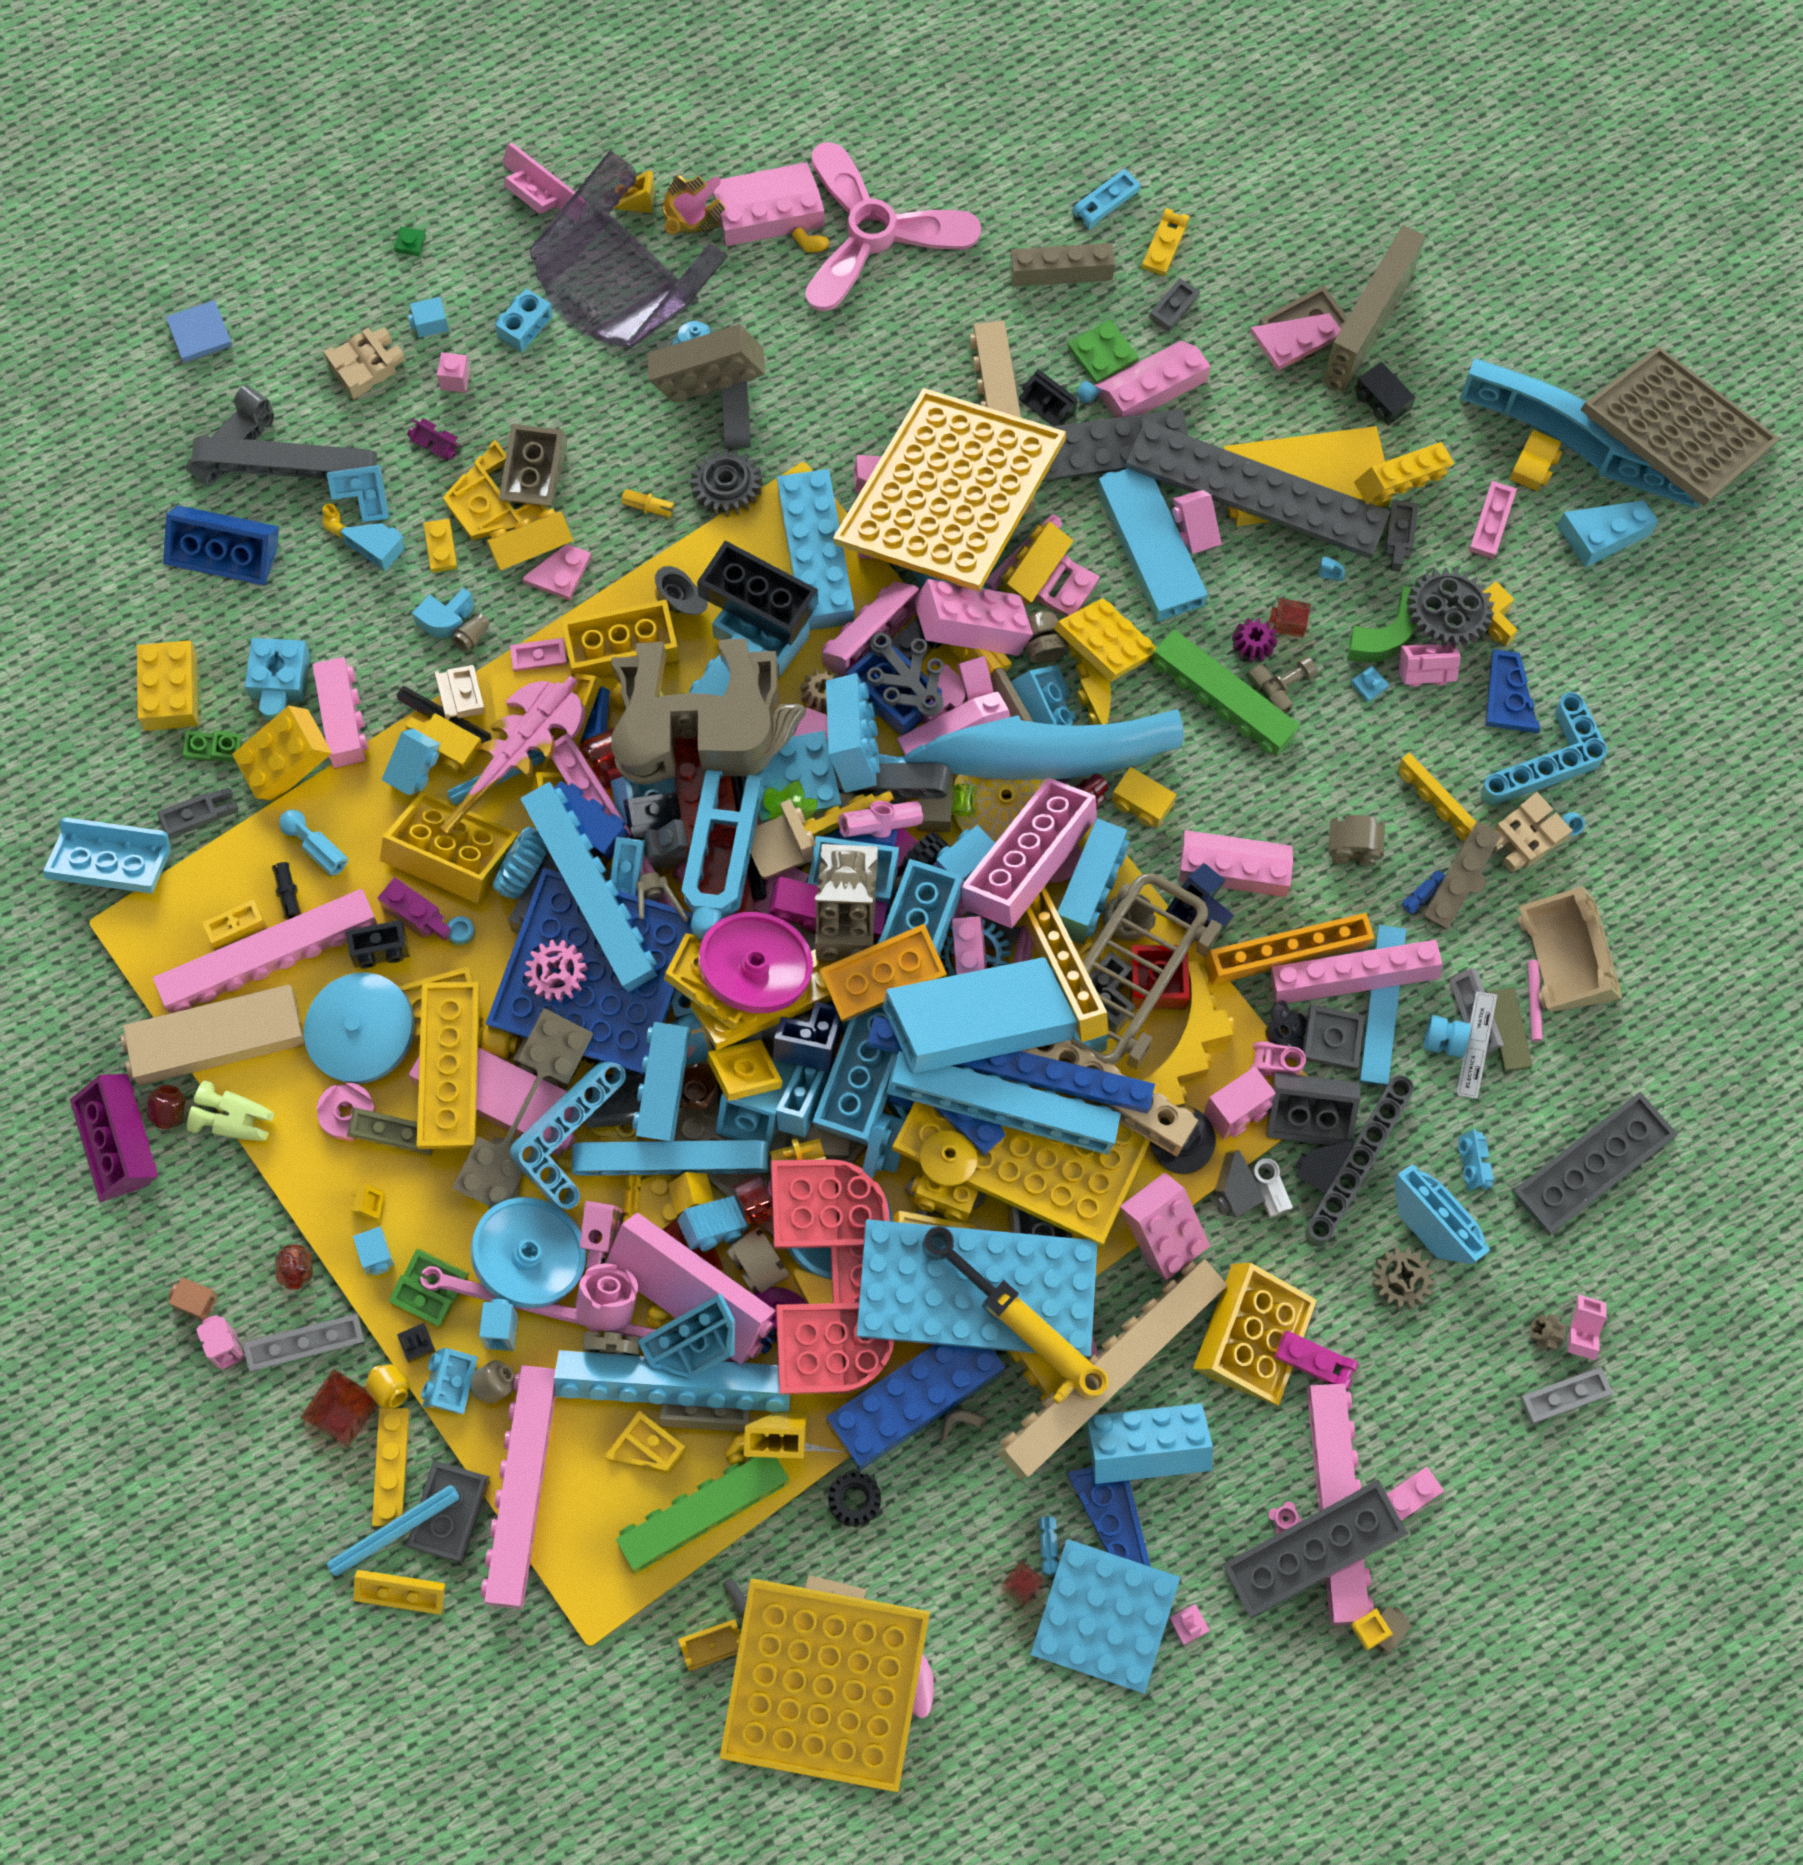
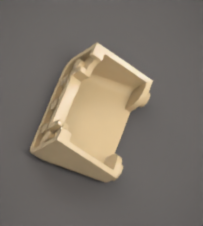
M1583 886L1519 906L1521 915L1518 916V921L1522 931H1527L1532 937L1544 981L1542 992H1539V999L1543 1008L1554 1012L1622 999L1620 985L1597 904L1593 896Z

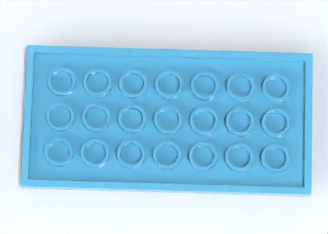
M866 1219L856 1337L1036 1353L999 1318L996 1320L981 1306L988 1296L946 1258L932 1260L924 1254L922 1241L928 1230L936 1226ZM945 1227L953 1235V1250L987 1281L997 1288L1005 1280L1019 1293L1018 1297L1085 1358L1091 1357L1097 1258L1096 1243L1086 1239ZM933 1237L930 1239L933 1248L937 1250L945 1248V1242L942 1238Z

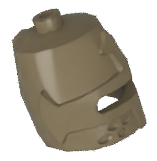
M1038 611L1028 617L1033 636L1026 644L1025 650L1030 662L1048 663L1058 661L1069 652V643L1054 630L1059 621L1054 613Z

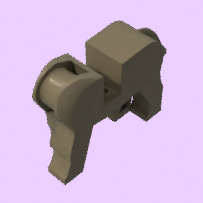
M746 639L719 640L721 661L730 674L729 684L724 696L687 693L660 697L666 661L664 642L636 643L637 657L612 658L614 676L621 685V695L626 709L611 737L612 752L615 757L616 767L621 775L633 783L643 785L676 777V737L693 739L698 736V753L703 775L706 774L708 769L722 771L723 776L755 775L765 769L772 760L773 755L788 743L796 726L806 713L803 705L793 703L780 704L775 710L778 703V661L776 651L748 652Z

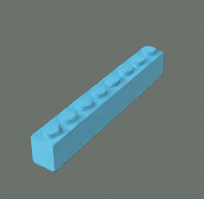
M548 782L520 798L621 985L630 992L658 976L654 969L658 965L650 950L645 952L641 945L645 941L637 927L632 929L628 922L632 918L624 903L619 905L615 898L619 894L611 880L606 882L602 874L606 871L598 856L593 858L589 851L593 848L592 843L585 833L581 835L578 831L577 826L581 824L573 810L567 811L564 804L568 800L560 787L555 789Z
M900 1051L893 1063L887 1088V1094L1106 1155L1109 1154L1115 1144L1121 1113L1113 1111L1107 1106H1094L1078 1098L1069 1099L1058 1096L1053 1091H1040L1030 1088L1029 1085L1024 1083L1004 1081L996 1075L986 1076L976 1073L967 1067L947 1066L913 1074L904 1053Z
M559 1350L554 1376L555 1397L653 1404L663 1403L770 1412H789L791 1395H779L778 1365L754 1363L740 1365L738 1362L723 1361L689 1379L667 1372L661 1368L650 1367L645 1356Z

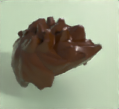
M698 1063L685 1068L680 1108L698 1111L706 1110L719 1101L723 1091L709 1064Z

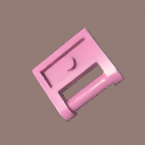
M1064 555L1035 597V600L1067 617L1081 609L1099 582L1100 576L1076 564L1067 555ZM1064 570H1067L1071 573L1056 597H1051L1049 595L1050 591Z

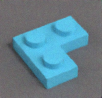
M380 465L327 473L332 500L358 496L362 522L389 519L390 515Z

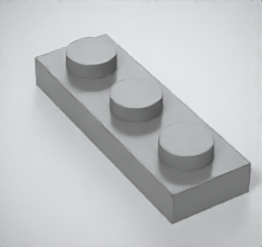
M1472 968L1449 979L1463 1021L1466 1023H1470L1476 991L1485 993L1478 970ZM1494 1016L1486 1054L1504 1046Z
M1602 1367L1522 1395L1520 1400L1531 1425L1609 1397L1613 1392Z

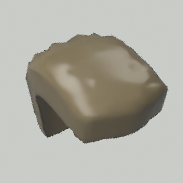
M953 1409L944 1418L940 1441L944 1442L951 1427L956 1421H965L983 1428L987 1418L971 1410Z

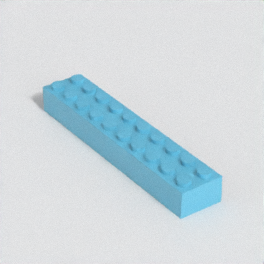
M909 859L879 943L925 924L935 949L940 956L962 896L963 875ZM883 1005L850 1019L812 1121L819 1130L867 1146L872 1127L883 1113L889 1096L887 1088L893 1063L897 1056V1053L867 1046L874 1016L888 1019L883 1010Z

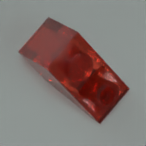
M760 1176L733 1186L734 1196L739 1203L747 1224L752 1222L753 1225H757L769 1219V1215H772V1201Z

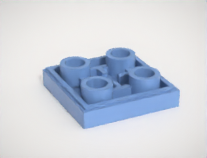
M215 300L166 316L183 363L233 346Z

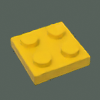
M762 1040L708 1052L707 1060L727 1101L781 1089L782 1079Z

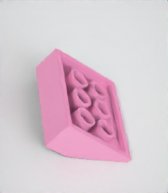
M807 162L721 179L720 185L712 193L714 201L718 198L726 207L719 216L726 246L791 234L799 227L804 231L824 227L822 201Z

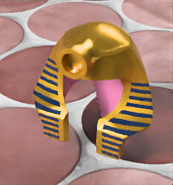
M681 175L676 176L666 192L662 206L666 221V232L669 234H676L677 232L694 233L720 227L721 223L718 218L726 207L718 198L707 207L705 203L717 189V186L720 185L721 179L714 177L705 182L699 175L691 180H685Z

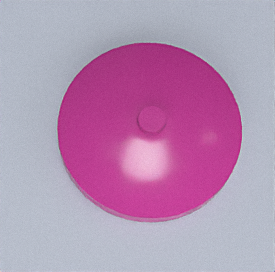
M742 912L719 920L707 931L700 946L698 967L701 978L707 988L723 1003L745 1012L770 1013L792 1005L804 994L812 975L813 958L804 937L786 921L765 913Z

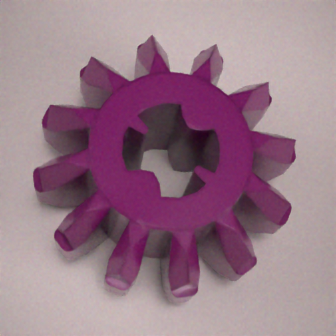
M1259 617L1256 618L1254 623L1249 618L1245 620L1244 624L1239 623L1236 626V632L1232 635V641L1235 642L1233 644L1234 651H1240V659L1246 655L1249 656L1248 660L1250 663L1254 661L1255 657L1262 663L1265 656H1272L1273 649L1277 646L1278 642L1275 638L1276 629H1269V621L1261 624Z

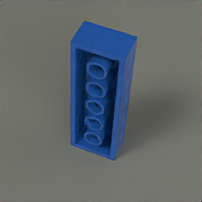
M934 1344L826 1417L827 1425L858 1471H861L1004 1375L1005 1366L993 1349Z

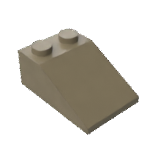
M511 424L499 496L500 501L552 507L566 453L567 437L563 430Z

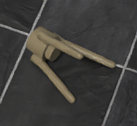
M652 872L644 874L639 878L636 887L638 890L640 920L644 919V898L656 902L663 897L662 893L665 891L683 921H689L684 909L668 886L666 877H660L658 873Z

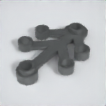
M885 633L875 634L870 640L872 654L877 657H885L899 675L886 674L880 668L873 667L867 673L868 683L872 686H879L881 684L910 688L915 694H900L898 689L894 687L887 688L884 691L883 700L888 706L898 704L917 707L918 711L927 717L939 714L943 708V698L937 692L939 676L943 672V662L938 658H932L928 661L927 672L929 679L927 689H925L919 680L923 656L927 652L926 641L921 638L912 641V660L909 669L892 649L891 638ZM878 640H884L886 643L884 645H878L876 642ZM916 645H922L923 649L916 650L914 647ZM932 665H938L940 669L932 670L930 667ZM878 674L880 678L874 680L871 678V675ZM889 694L896 695V698L890 700L887 698V696ZM931 699L935 703L932 705H928L925 703V701Z

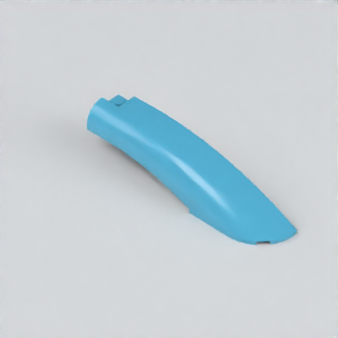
M1474 358L1459 399L1513 417L1561 441L1599 470L1598 475L1698 508L1699 503L1694 501L1688 493L1672 484L1670 479L1658 470L1653 469L1639 455L1631 452L1626 445L1617 438L1612 437L1599 424L1591 421L1581 411L1582 406L1586 402L1585 400L1544 381Z
M1178 709L1127 722L1084 726L1023 721L1017 715L942 735L926 745H920L913 749L904 759L906 763H940L948 766L953 774L1005 780L1065 779L1089 776L1094 773L1101 774L1147 763L1155 754L1180 748L1183 743L1184 732Z

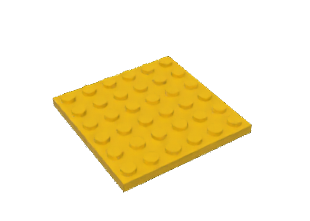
M751 1578L719 1759L899 1792L930 1611Z

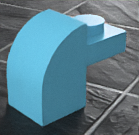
M462 588L446 606L429 594L412 612L415 624L434 637H452L454 630L463 625L462 618H467L473 610L472 594L465 588Z

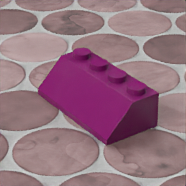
M128 1074L98 1075L74 1095L70 1102L98 1200L103 1202L146 1187L158 1177Z

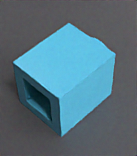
M440 297L410 304L413 313L408 315L411 330L417 329L419 338L449 331Z
M381 1227L353 1236L362 1268L367 1275L371 1273L372 1275H380L389 1270L388 1267L394 1266L386 1236Z

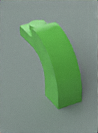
M1403 586L1399 597L1396 620L1392 624L1380 629L1354 626L1350 636L1347 660L1363 663L1379 662L1397 655L1401 652V646L1408 645L1417 623H1409L1411 615L1406 613L1409 606L1406 602L1411 587Z

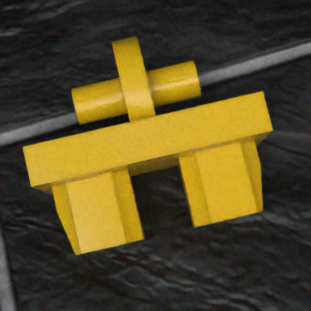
M796 1138L791 1140L792 1146L770 1152L772 1161L826 1159L820 1138L800 1144Z

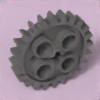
M1444 568L1442 574L1434 569L1431 576L1425 573L1422 580L1417 579L1414 587L1412 586L1406 602L1409 605L1406 613L1411 615L1409 623H1417L1414 631L1423 630V639L1429 636L1433 637V645L1440 640L1442 648L1446 647L1447 642H1451L1454 649H1456L1458 642L1467 647L1469 640L1476 643L1478 637H1483L1486 629L1490 627L1494 612L1491 611L1494 602L1489 601L1491 593H1483L1486 585L1477 586L1478 578L1475 577L1469 580L1467 571L1463 576H1460L1457 568H1455L1453 574H1449L1447 568Z

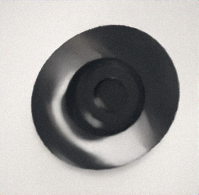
M1193 1107L1191 1108L1195 1112L1192 1114L1198 1119V1122L1177 1157L1150 1141L1151 1150L1158 1162L1167 1170L1177 1174H1190L1198 1171L1207 1164L1215 1150L1216 1136L1211 1122L1202 1112ZM1161 1117L1159 1121L1163 1125L1171 1124L1170 1121L1164 1117Z

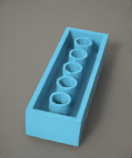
M829 469L777 476L778 497L792 576L818 589L819 604L807 621L809 623V630L844 626L848 622H853L854 605L844 550L842 547L834 545L833 537L839 529V522Z

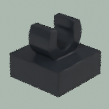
M425 1323L397 1334L408 1363L436 1352Z

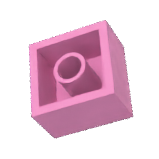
M1255 1066L1210 1096L1203 1114L1208 1118L1223 1140L1229 1136L1236 1138L1247 1129L1245 1125L1253 1120L1257 1123L1269 1114L1268 1110L1273 1106L1272 1101L1276 1093Z

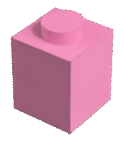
M441 352L437 371L440 390L466 393L470 375L467 355Z

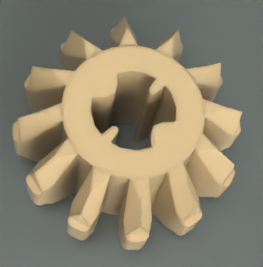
M828 668L824 671V674H820L815 669L814 676L808 674L805 676L806 683L800 685V691L803 692L801 694V701L807 702V708L813 709L816 707V711L820 713L822 709H826L827 712L826 681L839 678L838 673L830 676Z

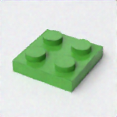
M1110 319L1068 343L1067 347L1095 384L1124 370L1139 360L1137 353Z

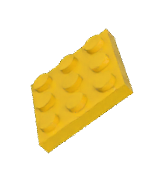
M1104 598L1063 618L1054 627L1055 631L1110 682L1151 660L1153 652L1157 648L1148 637L1138 631L1128 619H1125Z

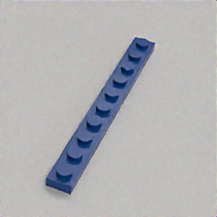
M874 1016L867 1046L897 1054L899 1051L903 1052L888 1019ZM1022 1051L951 1065L958 1068L967 1067L976 1073L996 1075L1005 1080L1024 1083L1147 1114L1150 1110L1155 1083Z

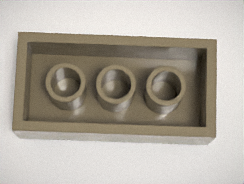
M740 324L647 353L648 380L672 402H684L688 398L706 395L711 391L729 388L734 384L752 381L757 377L765 375L764 349Z

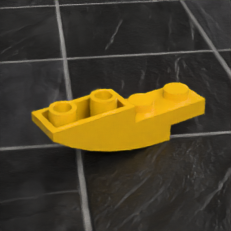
M1069 644L1068 655L1070 658H1075L1077 662L1076 671L1081 679L1079 691H1077L1078 700L1082 706L1086 705L1089 711L1088 720L1090 725H1105L1108 723L1110 713V681Z

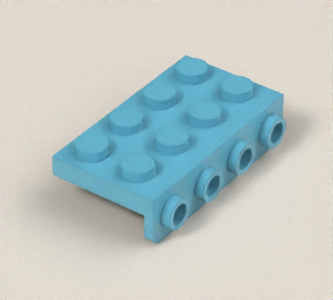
M65 817L61 819L59 823L61 834L43 870L45 879L153 894L171 852L169 837L166 832Z

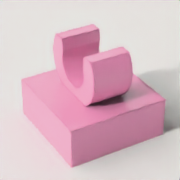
M1196 1604L1169 1617L1182 1645L1210 1631Z

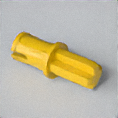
M629 489L624 490L621 499L622 504L644 510L645 514L650 512L667 517L668 519L671 518L672 512L662 508L674 510L675 504L674 502L655 498L651 493L645 495Z

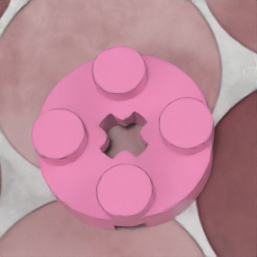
M354 1083L334 1085L321 1095L317 1103V1117L322 1129L328 1135L346 1141L356 1139L347 1137L352 1114L342 1118L340 1117L341 1112L339 1109L341 1107L347 1108L351 1105V1112H353L354 1107L375 1112L372 1099L363 1087Z

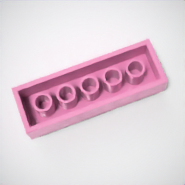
M1047 778L961 886L964 909L1013 928L1096 821V796Z

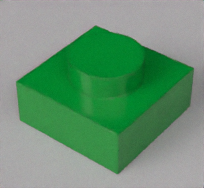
M400 226L394 245L395 252L420 257L426 237L425 231Z

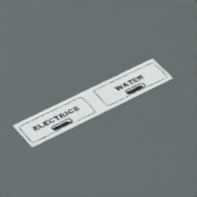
M1476 991L1470 1020V1036L1463 1057L1457 1088L1459 1096L1478 1099L1497 1000L1496 994Z

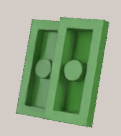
M416 1249L404 1275H400L388 1302L440 1327L460 1293L441 1288L436 1291L426 1290L420 1281V1277L425 1278L421 1272L429 1266H435L445 1275L467 1280L470 1273L421 1249ZM436 1276L425 1278L431 1285L436 1284L438 1281Z

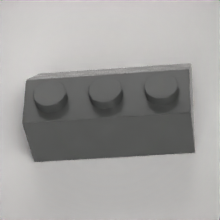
M1274 1072L1272 1089L1276 1094L1272 1101L1273 1106L1269 1109L1267 1137L1323 1145L1347 1139L1353 1140L1360 1103L1359 1083Z

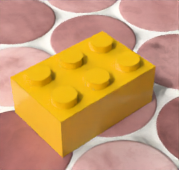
M191 641L137 645L138 720L144 731L199 726L197 652Z
M287 706L232 755L255 798L275 801L330 756L332 752L309 710Z

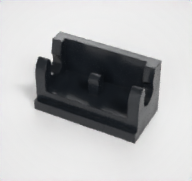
M1039 369L1035 371L1033 376L1021 388L1023 393L1019 396V400L1053 426L1063 425L1076 411L1078 398Z

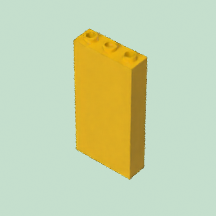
M1377 426L1228 445L1223 448L1362 501L1364 499L1354 482L1372 466L1385 462ZM1392 497L1385 501L1378 500L1371 504L1379 507H1387L1389 506ZM1228 506L1229 517L1234 518L1236 526L1270 522Z

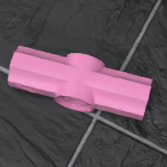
M876 801L871 804L870 809L839 815L838 824L840 833L844 838L864 834L884 838L889 836L893 829L922 824L923 813L918 801L895 805L886 801Z

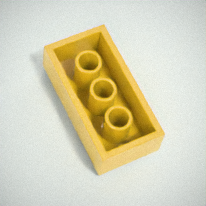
M667 600L561 621L573 678L575 673L597 677L614 674L612 658L637 657L636 643L664 642L666 651L665 664L679 661L678 648Z

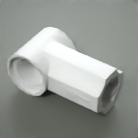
M1268 1158L1258 1161L1251 1173L1266 1200L1263 1204L1269 1218L1292 1210V1204L1279 1176L1280 1170L1277 1163ZM1258 1169H1268L1271 1173V1179L1265 1180L1261 1178Z

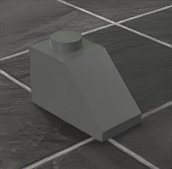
M1240 1150L1226 1152L1215 1189L1218 1196L1216 1202L1222 1213L1231 1217H1238L1266 1200Z

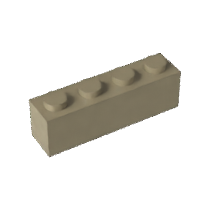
M1112 243L1011 249L1010 273L1012 287L1113 280L1115 261Z

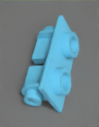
M1473 1129L1458 1137V1150L1462 1156L1464 1167L1463 1177L1467 1183L1468 1191H1472L1480 1186L1481 1189H1490L1493 1187L1492 1183L1494 1182L1491 1163L1481 1161V1159L1489 1158L1487 1138L1483 1137V1132H1476V1129Z

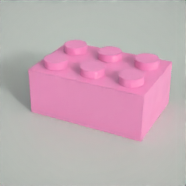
M1166 1173L1162 1174L1120 1206L1146 1263L1165 1280L1169 1279L1210 1247L1185 1188Z

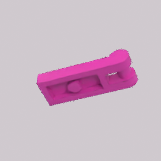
M1288 1330L1283 1333L1274 1357L1328 1384H1345L1346 1391L1350 1390L1352 1384L1350 1378L1352 1373L1356 1372L1359 1365L1354 1359L1339 1355ZM1335 1365L1342 1368L1339 1376L1332 1373Z

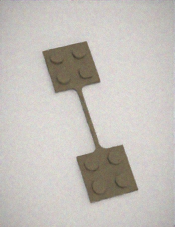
M543 1008L518 1057V1060L537 1070V1077L502 1144L495 1145L479 1136L477 1137L452 1189L490 1207L510 1199L523 1171L512 1160L509 1143L537 1087L545 1076H552L568 1084L594 1033Z

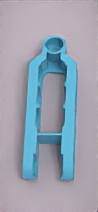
M709 769L706 771L681 890L683 896H685L684 902L693 912L691 928L694 936L698 939L703 940L707 931L716 922L740 909L763 793V776H747L740 812L718 809V790L720 777L723 776L722 771ZM715 823L737 826L725 890L719 895L705 894L698 890L700 881H703L704 878L702 869L705 855L708 856L709 853L708 839L710 830L713 831Z

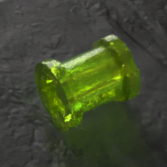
M955 784L953 786L955 804L952 807V814L966 817L975 815L973 807L974 794L978 790L977 786L971 784Z

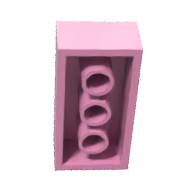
M927 579L914 599L926 641L974 649L979 648L1019 656L1033 636L1020 595L982 588L978 592L953 583Z

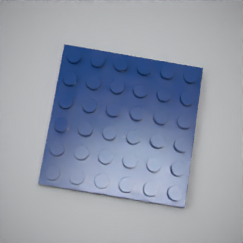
M543 868L485 1024L488 1027L528 1039L543 1008L594 1033L583 1054L584 1057L600 1062L617 1063L625 1070L645 1076L646 1073L642 1072V1063L644 1056H649L650 1044L646 1043L649 1027H653L654 1022L665 1023L676 988L666 982L664 978L685 933L693 934L691 928L693 913L685 911L689 921L684 922L675 907L644 898V919L640 920L638 896L617 890L619 893L615 896L619 905L624 903L632 918L628 920L632 929L634 927L639 929L645 940L641 943L644 951L650 950L658 964L654 967L658 976L628 992L621 985L562 874ZM550 940H554L557 946L560 945L562 940L567 943L568 948L574 945L578 949L576 954L582 953L585 958L580 963H585L588 967V970L581 972L586 976L587 980L579 981L578 983L582 990L573 989V998L570 999L565 994L563 995L562 1002H559L556 996H553L551 1002H548L545 999V994L539 998L535 994L536 989H531L528 986V983L533 979H527L525 976V972L531 971L526 965V961L534 960L531 952H541L539 947L541 943L546 948L550 947ZM572 961V966H571V968H570V975L573 976V973H574V964H573V961ZM541 966L538 973L539 980H541L540 976L543 974ZM556 968L552 970V973L559 974L561 972L560 969Z

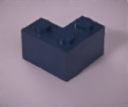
M1203 863L1187 878L1181 888L1198 896L1205 902L1208 908V917L1204 926L1207 928L1211 920L1222 924L1221 934L1234 917L1229 910L1214 899L1225 879L1207 864ZM1174 897L1166 909V912L1189 925L1192 924L1197 915V911L1193 906L1177 897Z
M815 1002L809 1023L781 1017L774 1037L773 1060L829 1072L842 1029V1021L836 1007L830 1004Z

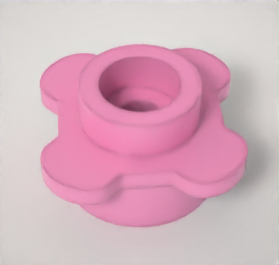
M1285 1502L1284 1506L1279 1509L1272 1508L1268 1513L1269 1519L1276 1526L1275 1531L1277 1534L1302 1521L1292 1502ZM1284 1516L1288 1517L1287 1522L1283 1521Z

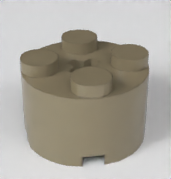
M1346 815L1345 821L1338 822V817L1331 819L1329 855L1332 857V862L1347 864L1349 860H1359V864L1362 866L1376 865V860L1384 856L1385 822L1382 820L1378 824L1375 817L1365 815Z
M760 1227L730 1245L731 1248L727 1250L739 1271L743 1268L746 1272L742 1274V1277L754 1294L758 1291L762 1294L790 1276Z

